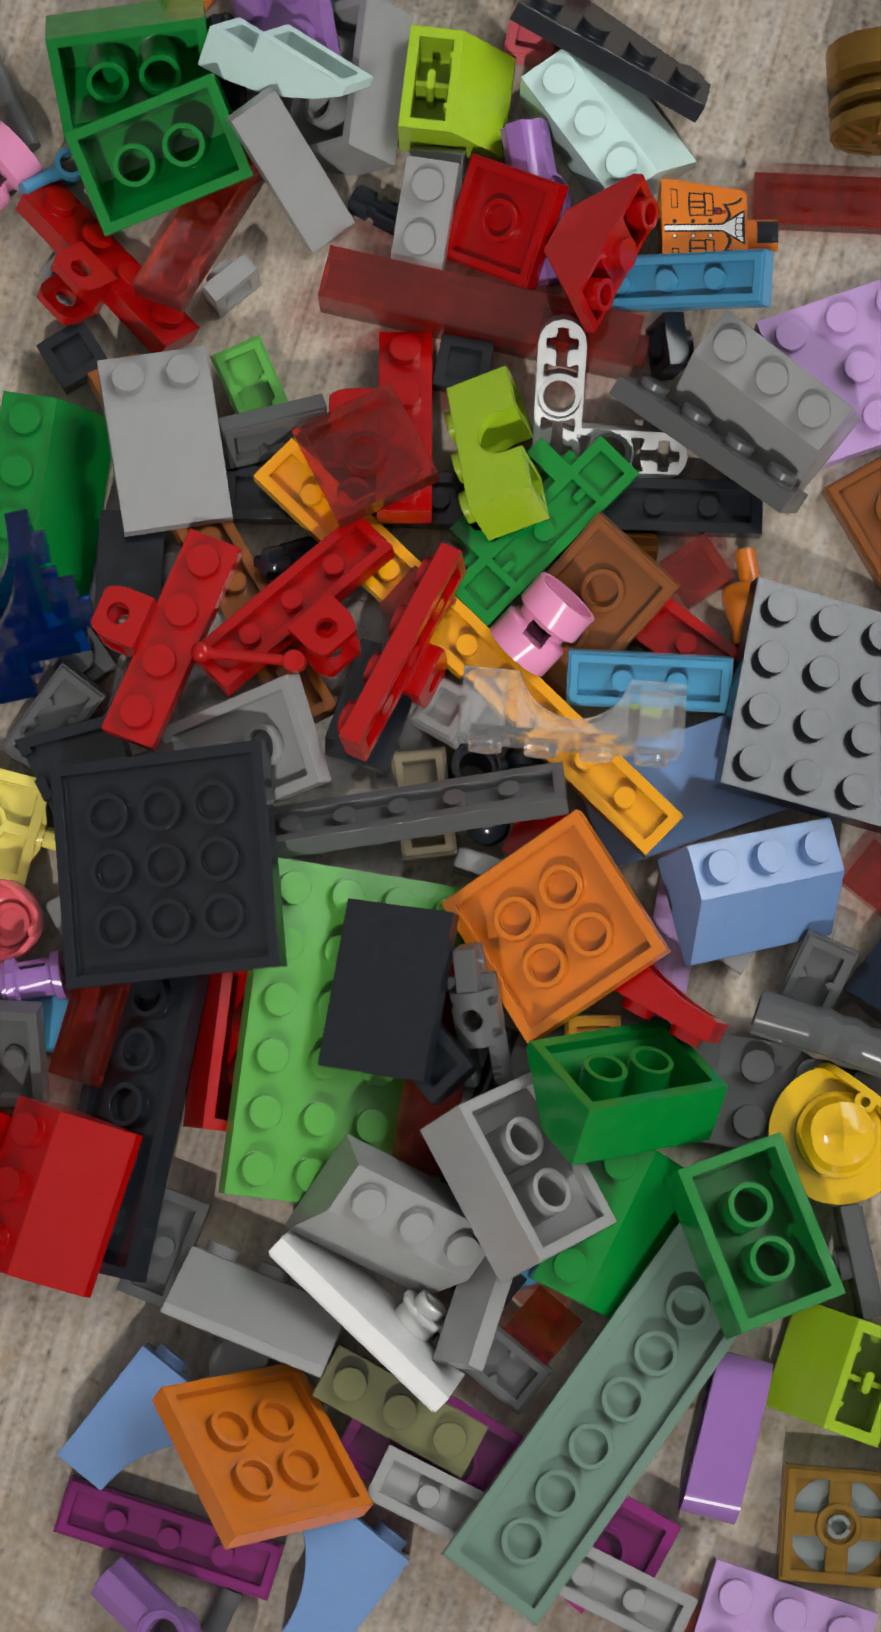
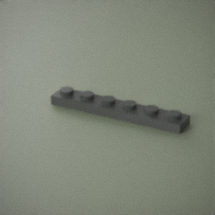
M562 761L274 807L279 858L323 854L335 850L380 845L399 840L425 836L432 837L444 833L489 828L495 825L534 819L540 820L569 814L566 779Z

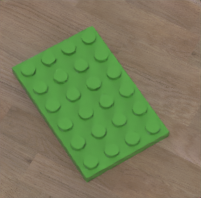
M278 857L287 967L247 972L218 1193L299 1203L346 1133L440 1181L442 1171L420 1129L450 1111L451 1101H449V1097L440 1106H436L429 1102L413 1081L327 1068L318 1065L348 898L445 911L441 903L462 889V887ZM458 930L456 932L454 949L460 944L465 943ZM453 955L449 975H455ZM447 983L441 1022L456 1039L457 1034L454 1028L452 1005Z

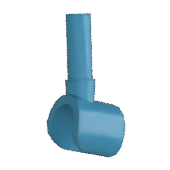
M68 147L62 148L57 152L52 166L19 183L20 193L22 195L29 194L58 180L66 187L76 185L81 179L79 171L67 172L60 165L61 162H65L72 157L70 149Z

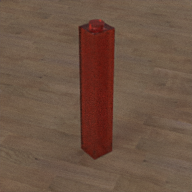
M330 245L318 293L321 313L405 332H432V338L440 340L442 333L494 342V352L537 361L538 335L540 328L546 320L556 315L565 314L579 321L567 298ZM610 308L605 313L596 332H586L587 355L585 373L618 380L620 375L630 377L633 365L644 367L651 337L640 334L644 316ZM558 328L556 337L547 338V343L554 344L556 347V366L578 370V365L571 367L566 365L567 348L569 345H577L578 339H573L569 336L568 328Z

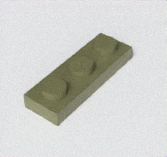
M339 1344L312 1394L315 1398L460 1478L463 1477L489 1427L487 1424L447 1402L436 1412L429 1410L389 1370L342 1344Z

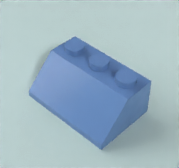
M830 817L689 845L658 859L685 967L800 942L803 940L808 928L825 936L832 934L845 870Z

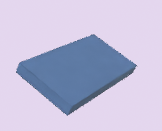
M726 714L618 752L684 816L643 858L584 801L591 823H593L594 831L618 868L789 809L713 788Z

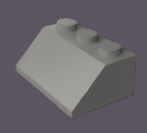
M341 0L332 3L340 55L372 75L371 85L341 97L319 99L286 97L285 107L324 172L359 176L394 167L398 149V122L410 26L413 25L414 16L385 0Z
M729 310L725 312L692 353L671 397V400L681 407L687 402L707 413L712 418L709 426L721 435L725 436L727 432H731L749 442L755 448L752 456L766 466L772 461L791 471L798 477L795 486L802 491L860 422L855 409Z
M531 1072L456 1106L420 1129L500 1284L617 1222L587 1164L571 1166L542 1131Z
M347 1133L285 1223L288 1230L417 1293L425 1289L434 1294L468 1281L486 1256L449 1185Z
M210 1239L206 1248L198 1245L192 1246L163 1304L161 1313L321 1378L327 1368L343 1326L305 1289L288 1283L290 1275L284 1269L265 1261H260L257 1269L237 1262L240 1251Z

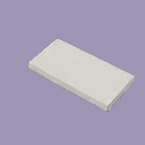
M290 1230L268 1251L270 1253L269 1256L429 1410L436 1412L449 1399L466 1372L462 1368L448 1367L432 1360L436 1347L431 1344L434 1336L428 1341H422L412 1335L401 1324L395 1314V1310L400 1303L358 1263Z

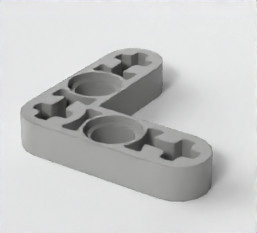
M562 314L546 320L540 328L538 335L532 446L541 437L548 444L551 442L552 422L541 424L542 417L557 422L574 419L573 426L562 423L563 445L571 446V451L578 457L600 436L603 438L615 437L622 441L625 446L623 457L632 464L634 457L632 438H642L640 441L641 450H657L659 441L665 440L669 441L672 451L678 452L677 456L668 457L667 465H657L655 456L639 454L641 465L633 467L640 473L638 477L673 478L679 475L686 466L688 459L687 448L656 426L582 423L587 355L586 332L581 323L572 316ZM558 328H568L569 336L573 339H578L577 345L568 346L566 357L567 367L578 365L576 373L562 368L544 371L545 363L556 367V347L554 344L547 343V338L556 337ZM561 380L572 386L575 396L569 406L556 409L546 403L543 394L545 388L550 383ZM563 451L560 456L562 457L567 451Z

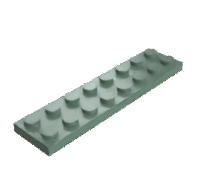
M679 1220L441 1552V1555L533 1626L539 1624L739 1336L737 1335L726 1340Z

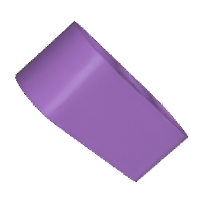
M727 1352L707 1380L678 1505L680 1511L733 1525L736 1523L769 1393L773 1372L772 1363Z

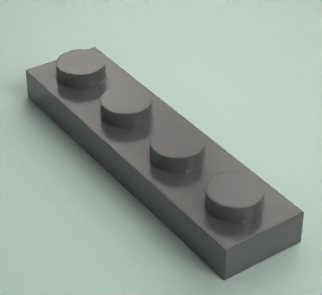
M642 373L640 378L619 376L609 393L611 396L777 512H798L808 494L795 486L798 480L795 474L771 461L766 466L752 456L755 448L749 442L731 432H727L725 436L718 433L709 426L712 418L707 413L687 402L682 407L666 397L670 389L656 378Z

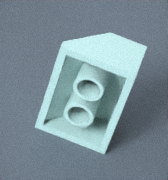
M561 49L521 76L520 104L532 119L540 117L548 120L553 148L590 197L632 174H643L652 195H654L659 190L661 179L676 180L696 166L697 161L646 95L571 53Z

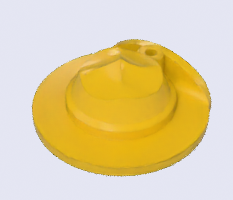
M832 1063L819 1064L791 1081L780 1093L772 1108L768 1123V1136L781 1132L807 1198L825 1204L847 1205L867 1200L881 1191V1097Z

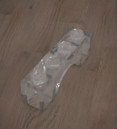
M464 666L460 679L456 743L468 744L469 751L481 754L501 753L502 747L524 748V755L532 758L557 757V751L579 753L581 761L591 763L612 762L613 756L634 757V764L651 768L668 766V760L676 761L684 749L687 684L631 680L622 698L608 711L591 718L570 719L553 714L543 708L529 693L520 670Z

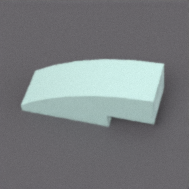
M240 17L210 26L198 62L199 66L230 82L262 92L267 87L275 89L278 96L319 99L341 97L370 87L373 80L372 75L289 24L263 32Z

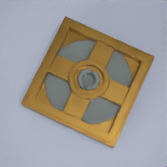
M783 1462L776 1578L778 1580L881 1589L880 1470Z

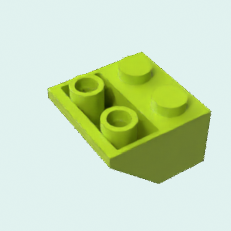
M411 25L398 122L399 150L411 151L414 144L466 149V158H471L472 153L503 162L504 149L500 130L505 127L509 119L516 58L464 30Z
M819 1304L791 1314L773 1366L771 1384L765 1406L878 1448L881 1439V1326Z

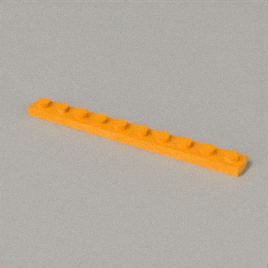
M291 438L253 475L254 481L318 543L356 511L393 546L395 557L364 582L362 586L394 616L401 604L408 606L417 588L414 587V581L421 562L382 524L377 523V520ZM454 595L429 642L445 650L447 668L470 691L482 697L487 707L546 764L562 761L566 783L644 858L684 816L539 676L532 674L514 661L495 641L491 630Z

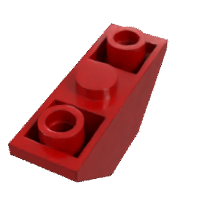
M632 174L567 209L544 248V252L584 331L587 333L596 332L605 313L611 308L614 297L628 271L634 266L636 256L649 232L657 223L660 211L643 174Z

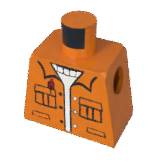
M674 179L660 180L657 195V204L660 211L657 220L658 254L768 249L772 252H777L779 235L777 219L747 220L746 192L738 189Z

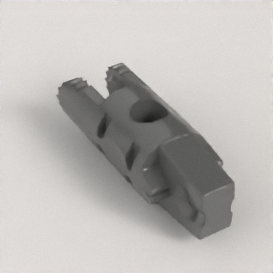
M482 942L463 943L452 951L455 975H449L448 990L452 1005L454 1028L457 1034L456 1040L479 1066V1069L463 1083L464 1088L477 1087L480 1084L481 1065L479 1063L478 1048L489 1047L492 1071L496 1083L504 1085L514 1079L497 972L488 971ZM474 1011L478 1012L481 1015L482 1019L479 1018Z

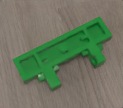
M602 436L580 457L571 450H568L561 457L542 437L526 452L531 461L541 469V478L545 480L543 488L549 519L488 541L482 530H475L467 522L464 515L449 529L448 535L466 552L463 555L467 572L455 596L487 627L528 588L541 572H544L574 542L598 513L604 512L639 476L640 473Z

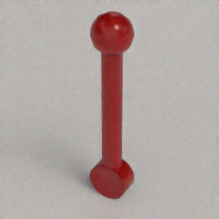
M205 641L196 642L191 648L192 658L199 663H205L212 658L280 665L294 674L302 672L307 665L305 655L296 649L289 650L282 655L213 648Z

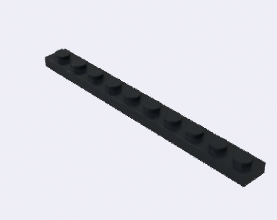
M241 466L228 470L226 468L233 523L299 525L254 481L253 475L262 466ZM323 468L377 520V470ZM432 471V523L380 524L385 528L449 530L464 515L458 498V494L465 491L464 483L459 480L456 472ZM637 477L603 512L623 532L656 533L657 536L760 539L762 535L763 501L733 480ZM477 522L470 524L475 530H481Z

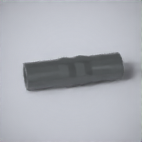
M763 989L749 1033L798 1049L814 1059L829 1060L841 1068L856 1069L881 1078V1028L869 1025L858 1017L843 1016L831 1008L816 1007Z

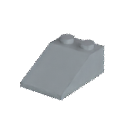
M206 346L98 360L100 394L124 536L128 537L233 521Z

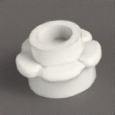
M425 1289L419 1294L415 1291L407 1290L404 1293L403 1302L395 1310L400 1323L412 1335L422 1341H428L436 1332L441 1334L444 1325L442 1318L447 1313L441 1301Z

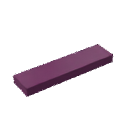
M74 1474L70 1477L53 1532L268 1601L286 1544L275 1539H267L225 1550L210 1518L108 1485L100 1491L86 1478Z

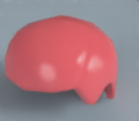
M0 879V962H4L6 958L12 957L18 960L33 951L43 931L44 916L39 899L26 886L18 881Z

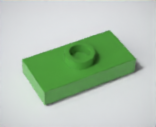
M260 335L210 356L234 414L288 402Z

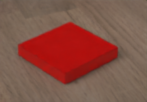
M472 153L454 209L446 259L520 287L536 290L546 259L544 248L556 228L569 186Z

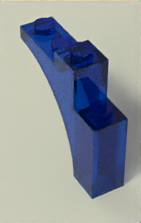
M27 509L4 513L8 550L2 572L0 573V704L37 697L38 691L35 674L44 673V660L91 650L88 628L92 627L90 621L94 614V607L90 594L80 596L73 574L60 577L56 564L46 566L47 563L52 562L47 536L44 529L34 531Z

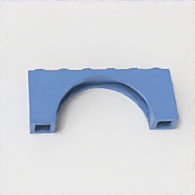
M161 1342L157 1349L150 1343L143 1345L57 1455L101 1491L122 1469L135 1460L154 1451L174 1446L152 1399L161 1387L195 1381L183 1371L188 1364L187 1361L163 1342ZM363 1516L304 1530L306 1561L304 1581L298 1602L283 1625L281 1632H356L409 1563L410 1554L403 1549L408 1542L406 1538L385 1521L381 1520L377 1526H374Z

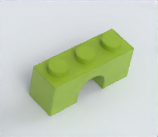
M505 365L446 388L450 411L444 413V420L450 437L457 444L458 450L451 453V459L459 480L464 483L465 491L460 492L458 498L467 522L469 524L477 522L488 541L549 519L542 478L525 449L521 445L507 450L519 442L533 438L525 397L507 366Z

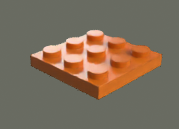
M577 809L441 903L446 912H453L459 915L457 930L465 943H483L488 971L497 972L501 1001L527 1044L531 1040L544 1038L671 952L584 813Z
M285 1363L164 1386L159 1389L152 1399L225 1550L362 1517L374 1504L319 1399L312 1396L314 1389L305 1372Z

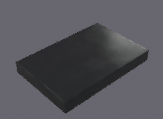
M348 898L318 1065L430 1084L459 915L453 912Z

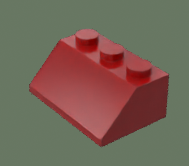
M248 971L210 975L189 1074L183 1127L223 1132L227 1130Z
M19 1095L0 1152V1272L70 1294L91 1298L143 1136L60 1103Z

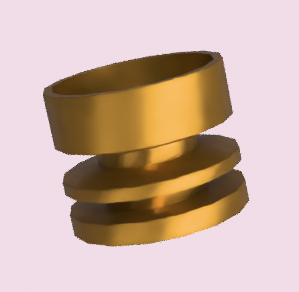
M881 26L857 30L839 37L828 46L825 54L827 88L835 96L831 99L828 107V116L832 120L829 127L830 142L836 149L849 154L881 156Z

